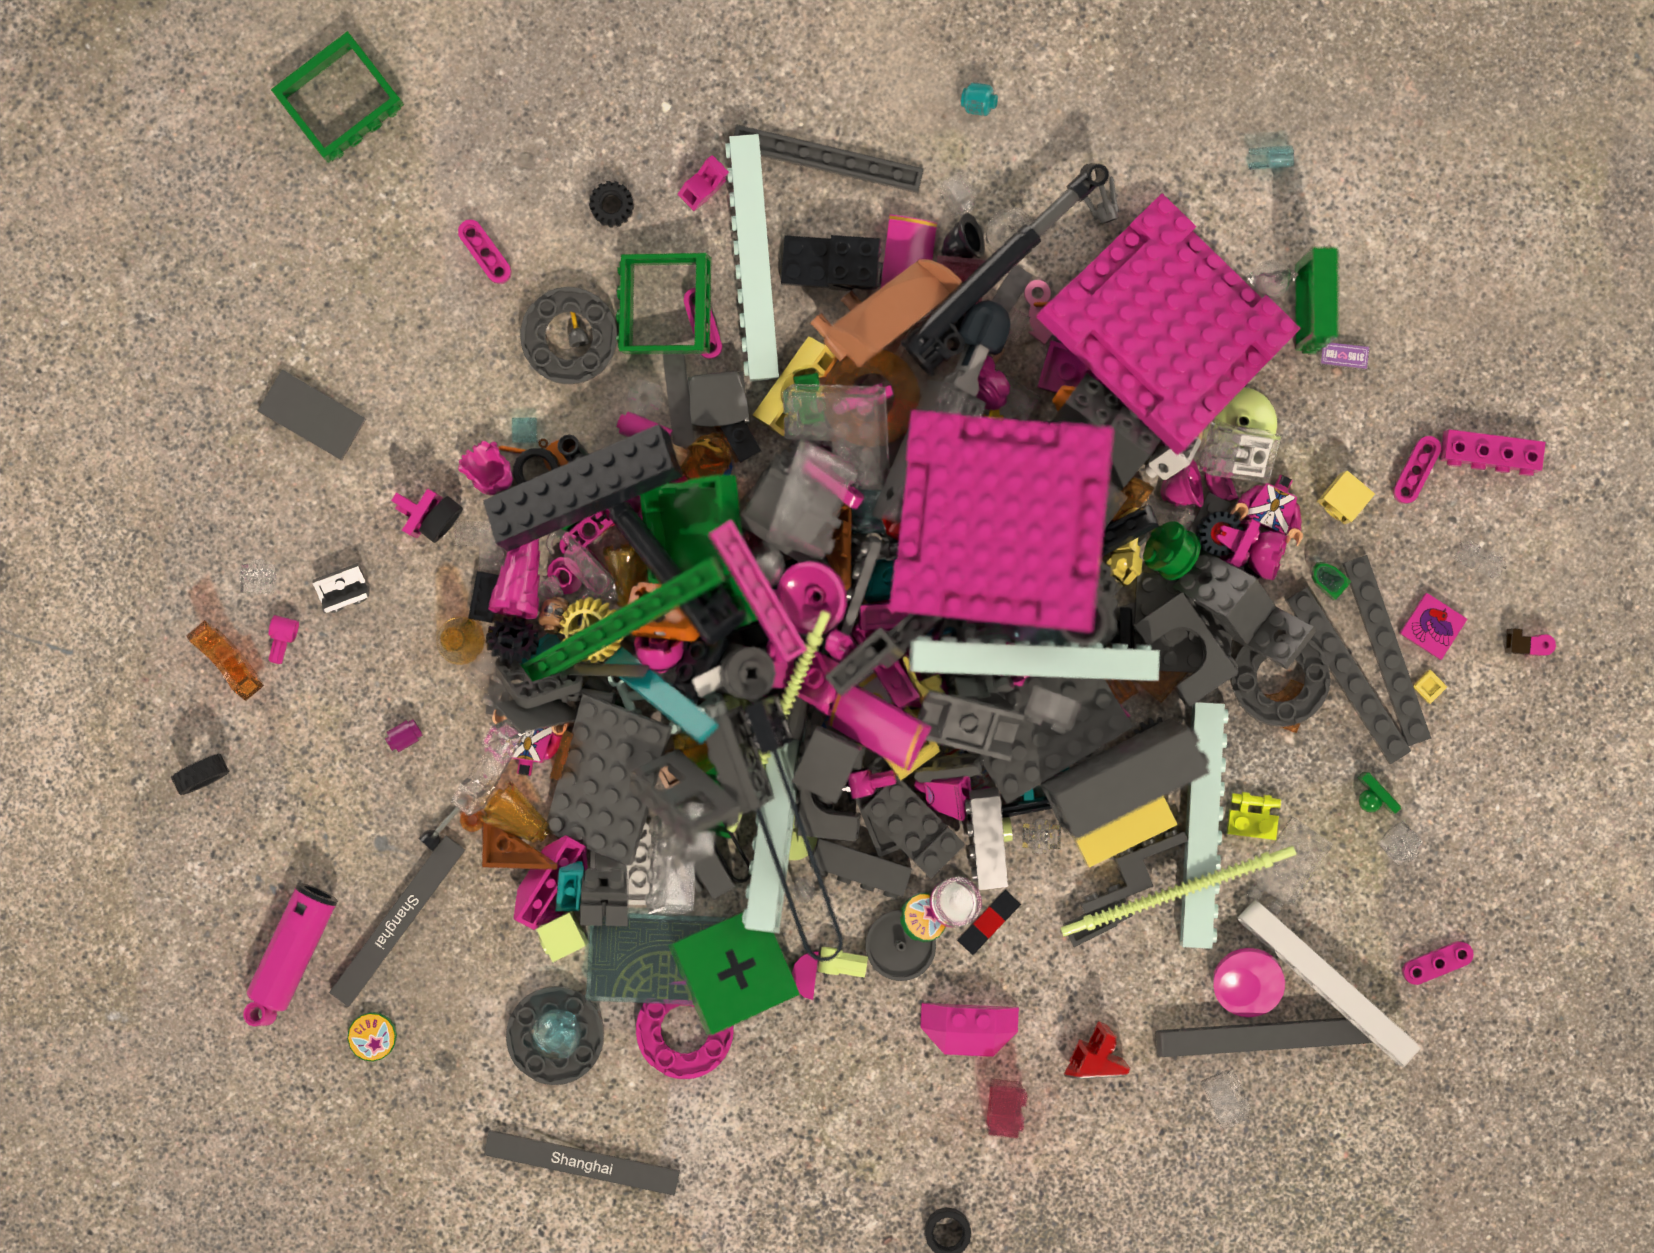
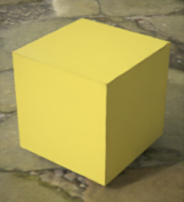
M1345 471L1338 475L1317 502L1324 507L1330 516L1338 521L1340 520L1345 525L1351 523L1375 493L1350 472Z

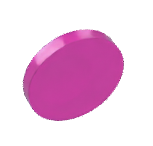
M1242 948L1227 954L1218 963L1213 975V987L1217 1000L1227 1011L1241 1017H1257L1268 1013L1278 1005L1285 991V978L1279 962L1272 955L1256 948Z

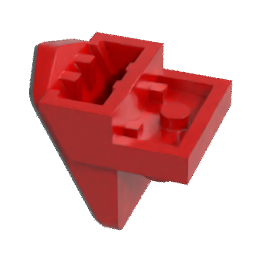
M1098 1021L1089 1042L1079 1039L1069 1060L1070 1064L1064 1072V1076L1073 1079L1124 1077L1129 1074L1131 1068L1123 1058L1112 1054L1117 1043L1115 1040L1116 1036L1107 1024Z

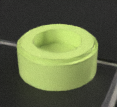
M1010 817L1002 818L1004 842L1013 841Z

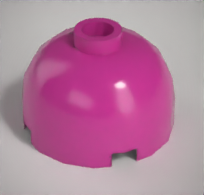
M1266 531L1259 534L1256 542L1251 543L1248 550L1250 569L1261 578L1274 580L1281 565L1279 564L1281 557L1286 550L1287 543L1285 539L1287 535L1276 531Z
M636 637L634 640L639 662L642 665L650 666L649 669L657 673L667 672L676 666L684 653V641Z

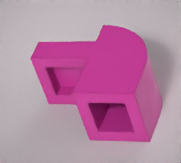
M712 155L706 159L700 170L684 183L677 195L695 211L727 181L725 178L729 172Z

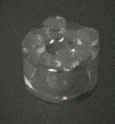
M1016 207L1005 208L996 212L991 217L985 232L986 246L991 254L1010 238V236H1005L1007 230L1017 233L1018 229L1024 224L1030 225L1033 222L1031 217Z

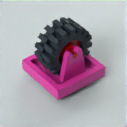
M1214 512L1207 514V517H1203L1200 520L1202 523L1197 525L1199 532H1196L1202 545L1201 549L1212 555L1220 556L1219 559L1236 568L1244 565L1249 557L1248 550L1251 543H1255L1259 537L1260 530L1258 529L1261 523L1253 519H1243L1240 521L1235 519L1233 514H1228V512Z

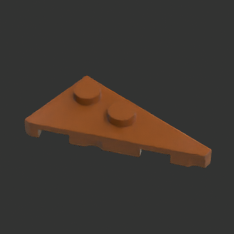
M841 501L831 514L842 521L839 528L836 529L825 522L817 535L831 569L839 576L847 591L851 584L852 507Z
M483 820L482 867L557 869V863L494 821Z

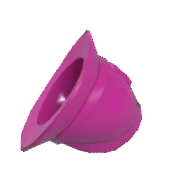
M1192 459L1190 465L1162 482L1160 489L1161 497L1165 502L1174 504L1177 507L1187 506V504L1203 507L1204 496L1201 475L1196 462Z

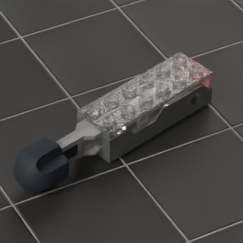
M990 300L980 301L966 312L958 329L966 345L955 371L946 376L944 382H927L916 411L981 417L986 403L976 398L979 391L977 378L987 354L997 355L1002 352L1011 326L1009 314L1001 304ZM910 425L872 513V516L883 521L887 536L900 541L908 468L907 450Z

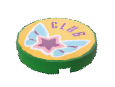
M919 893L908 898L902 905L901 925L904 932L911 939L930 942L939 938L945 931L946 926L939 923L931 912L930 894Z
M369 1012L362 1014L353 1021L348 1030L347 1040L349 1048L355 1056L364 1061L374 1062L381 1060L392 1052L396 1044V1027L389 1017L380 1013Z

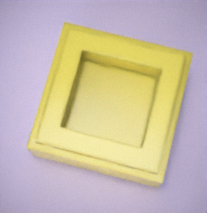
M1428 670L1413 684L1414 690L1428 704H1431L1447 688L1432 670Z

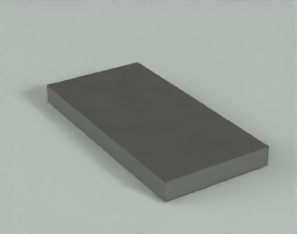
M281 370L257 410L340 460H343L366 421V418L284 370Z

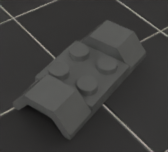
M929 690L924 696L917 719L931 726L925 740L1010 761L1013 741L1018 726L1024 720L1025 715L1002 709L1000 706Z

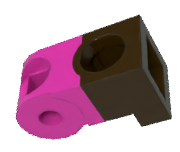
M1512 628L1506 631L1505 653L1545 656L1552 654L1556 648V641L1550 635L1544 634L1530 637L1522 636L1523 629Z

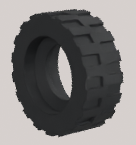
M217 754L181 769L172 775L171 779L179 795H185L221 779L229 773V770L222 755Z

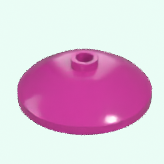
M815 561L801 562L789 568L779 581L777 599L784 611L787 612V616L797 632L804 635L812 632L822 610L831 614L822 634L829 632L839 624L846 609V592L841 579L830 567ZM817 592H819L821 595L820 600L816 597Z

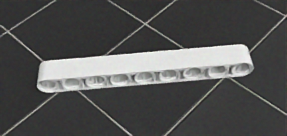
M1253 900L1237 918L1247 930L1398 1065L1405 1067L1420 1050L1419 1045L1259 902Z

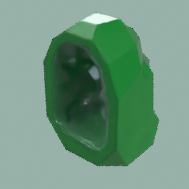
M1316 562L1312 567L1311 577L1315 585L1331 600H1336L1351 583L1340 570L1326 562Z

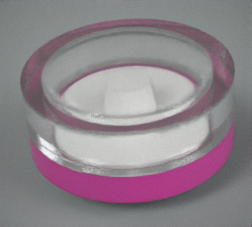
M952 877L943 880L931 892V912L935 919L944 926L960 927L973 922L981 911L982 898L980 891L969 879Z

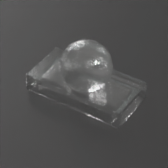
M487 646L463 673L481 690L496 674L495 661L500 657L499 655L492 657V650H487Z

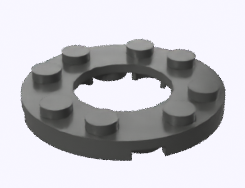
M560 287L544 293V295L530 305L521 324L520 340L523 353L536 372L550 381L572 385L589 381L606 369L617 348L618 341L616 336L618 331L612 312L598 296L577 287ZM568 312L582 315L588 320L593 331V340L589 350L583 356L571 360L557 357L550 351L546 343V331L549 323L554 317Z
M1287 634L1280 635L1276 642L1284 641L1287 638ZM1310 639L1295 659L1304 672V686L1299 695L1286 702L1273 701L1267 698L1258 687L1257 671L1261 663L1267 658L1245 646L1241 648L1235 659L1238 665L1235 669L1238 674L1232 677L1231 681L1238 703L1249 716L1266 725L1288 727L1306 721L1323 705L1330 689L1331 678L1328 661L1314 641Z
M562 986L538 989L528 994L518 1003L508 1020L506 1029L508 1052L516 1067L536 1082L547 1085H562L573 1082L584 1076L594 1066L601 1054L604 1044L602 1018L595 1005L585 995L574 989ZM550 1011H560L569 1015L576 1022L579 1029V1042L576 1049L570 1055L561 1059H550L543 1056L535 1048L532 1041V1029L535 1021L541 1015Z

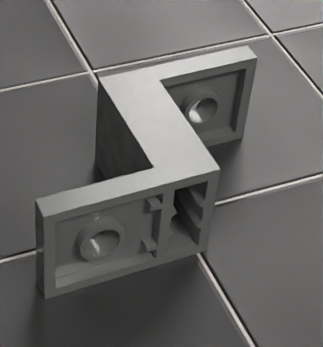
M1204 550L1200 551L1194 566L1184 576L1180 577L1173 586L1177 593L1183 592L1185 596L1192 599L1195 603L1212 611L1227 633L1232 636L1233 640L1287 670L1316 633L1315 628L1310 624L1276 607L1255 577ZM1212 576V579L1209 583L1202 584V581L1206 577ZM1287 634V638L1284 641L1276 642L1280 635Z

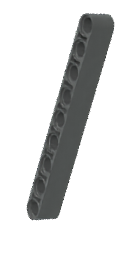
M1346 1017L1155 1031L1158 1057L1373 1043Z

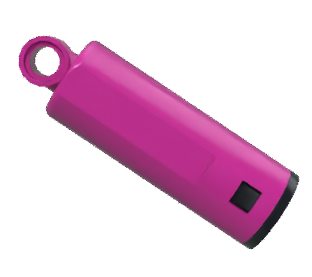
M297 883L247 989V996L254 1001L249 1003L243 1012L244 1020L248 1025L269 1026L276 1020L277 1011L287 1010L336 907L338 900L334 896L314 886ZM260 1009H261V1011H262V1017H261V1018H259V1015H258Z

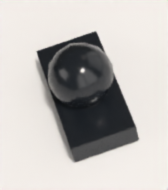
M1120 607V621L1117 620V632L1109 643L1126 644L1127 649L1133 650L1132 609L1130 607Z

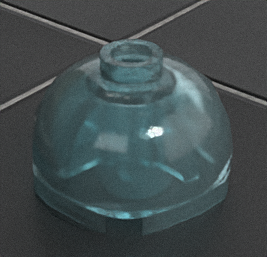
M549 1010L542 1014L532 1026V1029H534L532 1037L538 1046L549 1054L552 1051L559 1053V1058L570 1057L577 1049L581 1040L582 1030L579 1022L576 1020L575 1015L569 1011Z

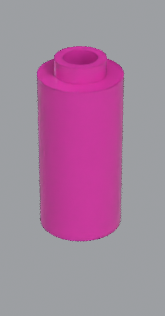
M628 411L626 415L621 414L616 427L620 429L619 434L630 437L658 425V423ZM661 425L670 434L671 438L673 430Z

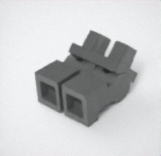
M944 673L946 685L949 687L948 694L951 696L957 695L994 705L997 701L999 703L1005 701V694L1015 689L1009 675L1001 677L1000 675Z
M589 868L584 871L581 890L580 925L602 926L604 916H606V926H628L630 912L627 872H622L621 869L597 871V869Z

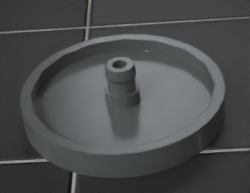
M901 909L886 912L878 917L869 928L865 945L868 960L872 967L880 975L895 981H907L923 974L931 965L936 953V939L930 942L916 941L904 932L900 921L902 916Z

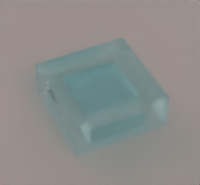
M512 418V442L538 443L537 418Z

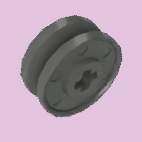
M739 647L726 654L721 662L719 675L721 684L728 693L734 697L752 700L760 698L769 692L774 684L776 671L771 657L763 650L753 647Z

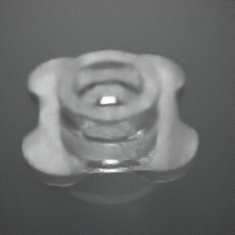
M556 576L540 577L538 590L544 598L552 599L554 596H563L559 579Z

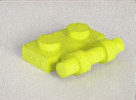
M1242 792L1241 794L1232 793L1231 803H1238L1240 806L1239 811L1229 810L1226 834L1276 840L1279 816L1269 814L1270 808L1280 809L1281 799L1272 798L1271 795H1263V797L1253 796L1248 792ZM1248 806H1261V813L1248 812Z

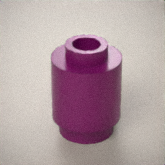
M412 719L409 722L406 720L387 731L388 737L385 740L392 751L396 749L398 752H401L418 742V738L422 737L423 734L415 720Z

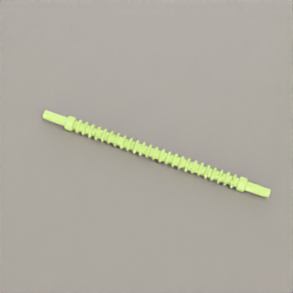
M821 611L813 631L809 632L806 638L808 643H804L807 650L802 653L803 655L798 656L800 661L795 663L797 668H793L794 674L790 675L792 680L787 681L789 686L784 688L786 693L782 694L783 699H780L785 716L791 713L789 708H793L792 702L796 701L794 696L799 695L797 690L802 688L800 683H804L803 677L807 676L805 671L810 670L808 665L813 663L811 658L815 657L814 651H818L817 646L822 643V633L831 615L827 611ZM758 750L764 769H766L764 764L769 763L767 758H770L771 754L761 755L760 750ZM738 824L732 827L727 825L726 829L735 832Z
M1294 846L1270 854L1269 852L1262 853L1259 858L1257 856H1254V860L1248 858V862L1241 861L1240 865L1235 863L1234 867L1228 865V869L1221 868L1220 872L1215 870L1214 874L1208 872V876L1204 877V875H1201L1200 879L1195 877L1194 881L1188 879L1186 884L1181 882L1180 886L1177 884L1174 885V888L1169 886L1166 891L1161 889L1160 893L1157 891L1154 892V895L1149 893L1146 898L1141 896L1140 900L1137 898L1134 899V902L1129 900L1127 905L1121 903V907L1115 905V909L1109 907L1107 912L1104 910L1101 911V914L1095 912V916L1091 914L1083 917V920L1061 927L1062 934L1067 936L1084 929L1090 931L1095 929L1096 925L1101 927L1103 922L1106 924L1109 923V920L1115 922V918L1121 920L1123 915L1128 917L1129 913L1135 915V911L1141 913L1143 908L1148 910L1149 906L1155 908V904L1161 906L1163 901L1165 903H1168L1169 899L1175 901V897L1181 899L1183 894L1188 896L1189 892L1194 894L1195 890L1201 892L1203 887L1205 889H1208L1209 885L1214 887L1215 883L1222 884L1221 881L1223 880L1228 882L1229 878L1234 880L1235 876L1242 877L1241 874L1243 873L1248 875L1249 871L1254 873L1255 869L1262 870L1263 866L1265 868L1272 867L1273 863L1296 855Z

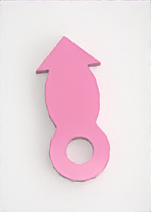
M1034 280L1024 290L1025 300L1030 305L1029 323L1033 331L1028 333L1045 345L1053 333L1036 318L1044 307H1035L1034 303L1048 302L1051 291L1046 282ZM1034 288H1040L1043 291V296L1040 299H1035L1032 296Z

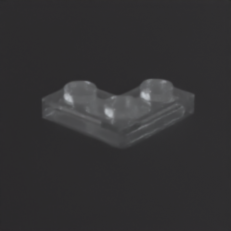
M455 521V546H479V570L500 571L501 566H504L505 550L495 543L490 522Z

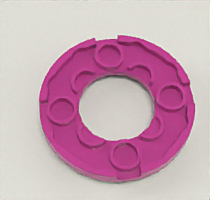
M679 981L667 985H687V983ZM647 999L638 1014L636 1038L643 1057L651 1066L668 1077L693 1079L708 1074L723 1061L732 1044L734 1025L714 1035H708L706 1042L700 1049L691 1053H679L672 1050L665 1043L661 1034V1024L665 1015L671 1009L678 1006L694 1007L692 1000Z

